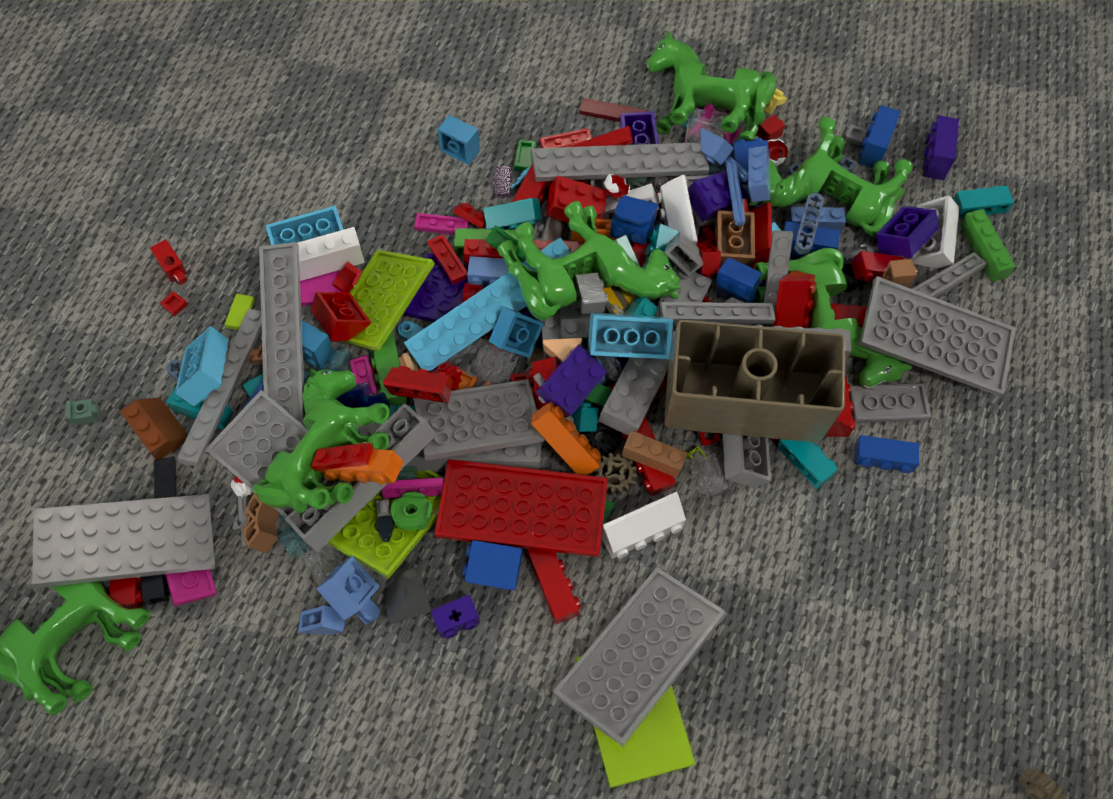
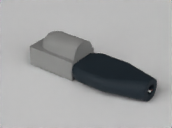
M389 499L376 501L378 519L376 520L377 530L384 542L391 540L394 528L393 519L390 514Z

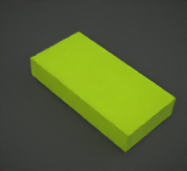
M235 295L225 322L226 328L239 330L248 309L253 308L255 302L253 296Z

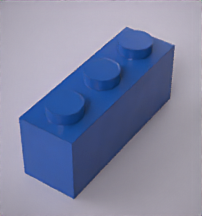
M860 435L855 442V464H861L862 467L867 468L874 466L880 467L882 470L895 469L900 470L902 473H911L919 466V443Z

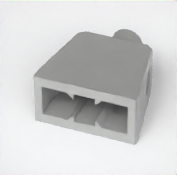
M679 232L667 243L665 254L688 276L692 275L703 265L699 248L682 232Z

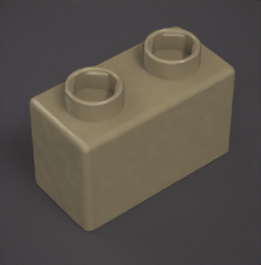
M680 320L677 323L668 362L664 424L667 428L817 443L823 440L845 406V337L842 334L694 320Z

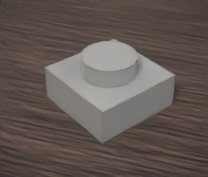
M851 124L844 141L861 146L867 130Z

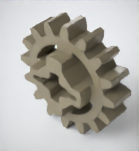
M609 453V458L602 456L600 467L594 471V474H596V477L608 478L607 491L610 490L612 496L615 491L622 495V490L629 492V486H634L635 482L633 480L637 478V474H635L637 468L632 467L633 460L627 461L626 457L621 458L620 453H617L616 457ZM604 468L607 472L605 473V476L602 475V471ZM628 471V479L626 480L624 475Z
M1032 767L1026 768L1020 774L1021 784L1026 788V794L1032 799L1067 798L1061 793L1062 788L1060 785L1056 784L1048 774H1041L1038 769L1034 770Z

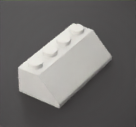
M680 175L663 184L660 192L657 193L658 204L661 203L662 208L660 209V218L664 220L665 226L682 232L696 245L698 240L685 175Z
M949 195L916 205L917 208L937 210L939 229L910 258L913 264L937 269L953 265L959 206Z
M354 227L298 242L300 281L340 270L347 261L354 266L365 263Z
M672 493L604 524L601 538L611 558H623L629 554V551L635 548L636 550H641L647 546L648 542L653 540L658 542L670 532L675 534L681 531L686 518L678 493Z

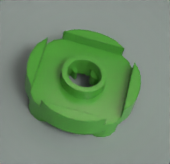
M419 492L404 493L398 500L396 498L391 505V517L398 529L407 531L423 530L432 518V504L430 500L428 501L425 498V495ZM410 508H414L415 513L409 514L407 510L410 511Z

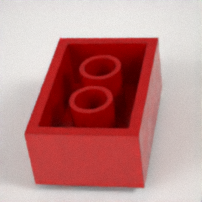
M557 175L549 187L546 217L569 223L570 219L567 218L564 210L570 203L579 201L583 209L587 206L594 207L597 213L596 219H604L607 190Z

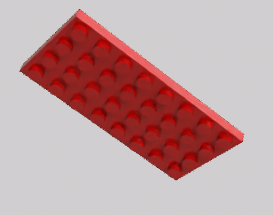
M448 459L434 534L435 538L468 542L475 540L517 548L599 557L608 478Z

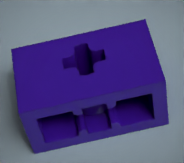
M470 594L431 610L440 638H452L457 635L458 631L463 629L466 631L471 630L480 622ZM457 615L459 621L455 622L453 616Z

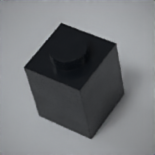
M165 574L140 577L142 598L148 605L170 600Z

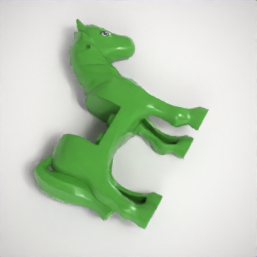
M667 31L666 38L657 43L655 52L647 60V67L653 74L672 67L675 68V101L671 111L656 122L659 134H668L671 127L675 124H685L688 115L694 112L695 107H705L706 104L711 103L714 108L732 110L728 116L723 117L720 125L723 131L733 133L737 130L739 123L745 120V130L738 135L737 140L744 139L747 142L755 139L754 136L758 130L757 124L764 123V108L770 103L776 90L777 82L774 74L768 71L758 73L756 70L738 68L734 79L706 76V63H701L694 50L686 45V43L673 39L669 31Z
M823 117L818 124L821 132V141L815 152L798 167L795 173L785 179L780 177L776 164L770 160V200L752 202L751 200L749 202L750 206L761 202L763 204L771 203V207H785L800 201H806L810 194L818 193L819 190H822L842 203L849 205L850 207L845 214L846 222L855 227L862 228L869 237L873 238L893 217L894 205L897 200L902 198L905 192L901 186L906 182L913 165L906 159L898 160L894 166L895 175L889 181L890 165L885 161L878 160L872 169L874 174L873 184L859 178L839 165L843 157L842 150L845 147V141L842 137L834 135L833 132L836 128L834 119Z
M579 201L570 203L564 210L565 215L570 219L569 228L585 239V243L574 252L561 258H550L543 254L534 243L533 235L535 232L530 222L520 224L516 228L515 234L519 239L517 243L519 248L525 253L527 264L537 271L526 267L516 255L517 247L512 240L503 242L497 249L499 255L505 260L508 273L518 279L528 310L539 320L546 321L554 316L558 309L576 302V291L573 281L577 274L598 272L599 278L603 279L604 288L614 285L640 298L646 297L652 300L668 296L673 299L679 298L676 290L681 289L678 286L680 279L671 267L669 258L664 251L654 249L649 254L646 266L644 268L640 267L629 257L621 245L597 232L595 227L597 213L594 207L587 206L583 209Z
M823 248L806 254L801 258L789 260L788 274L795 270L815 275L816 289L812 295L814 304L809 315L811 317L809 328H841L843 330H850L851 353L849 357L865 359L864 368L858 376V383L861 386L871 389L885 381H897L905 373L904 370L912 369V365L907 362L858 345L862 327H859L856 319L834 320L835 313L829 303L830 297L838 295L847 289V283L842 271L844 260L841 252L833 248ZM769 262L755 264V270L762 273L760 281L767 278ZM765 286L758 287L755 296L756 303H763Z
M309 370L310 377L303 387L302 394L303 407L306 413L303 423L309 431L291 454L279 451L267 468L266 478L253 485V491L264 504L273 508L293 507L298 513H305L308 505L316 509H322L327 504L331 506L335 502L346 504L353 497L354 489L352 485L339 482L335 486H323L320 479L324 474L321 471H315L311 467L316 450L368 442L373 446V449L386 450L388 448L389 438L387 434L376 432L370 436H361L356 427V424L358 426H366L372 422L377 424L385 423L390 413L388 405L376 403L369 407L350 408L336 400L356 386L355 375L349 370Z
M102 581L51 586L67 600L65 604L59 606L55 613L38 627L37 631L17 618L0 636V678L21 688L25 700L30 701L34 699L36 703L44 707L50 716L58 714L66 707L68 703L67 696L75 702H81L93 690V685L86 680L76 681L66 677L58 665L57 656L62 646L72 636L97 622L103 631L104 639L109 644H119L124 651H130L140 642L142 635L136 630L124 631L115 624L128 623L133 629H139L147 623L151 616L150 612L143 607L128 609L116 603L108 596ZM45 684L56 688L58 693H52Z

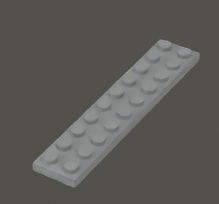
M701 142L531 149L536 182L553 181L557 175L572 180L606 179L609 174L618 175L623 178L707 175L709 173L708 162L705 159L706 155L701 152Z
M292 242L259 246L264 393L304 425L305 410L302 401L304 366L299 244Z

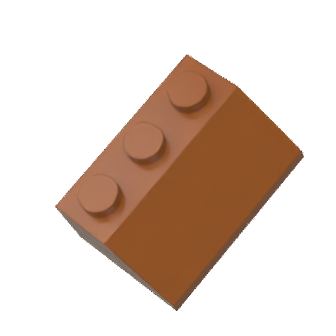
M160 397L136 400L120 410V413L156 460L164 458L183 445L188 436Z

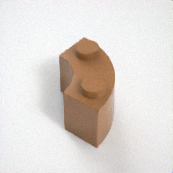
M256 493L253 494L245 511L247 522L246 527H243V536L249 548L268 553L278 539L276 522L280 513L273 507H269L261 502Z

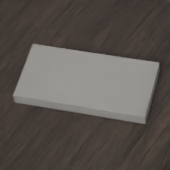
M924 383L876 385L871 389L863 386H850L851 393L849 398L853 403L852 414L855 423L931 419Z

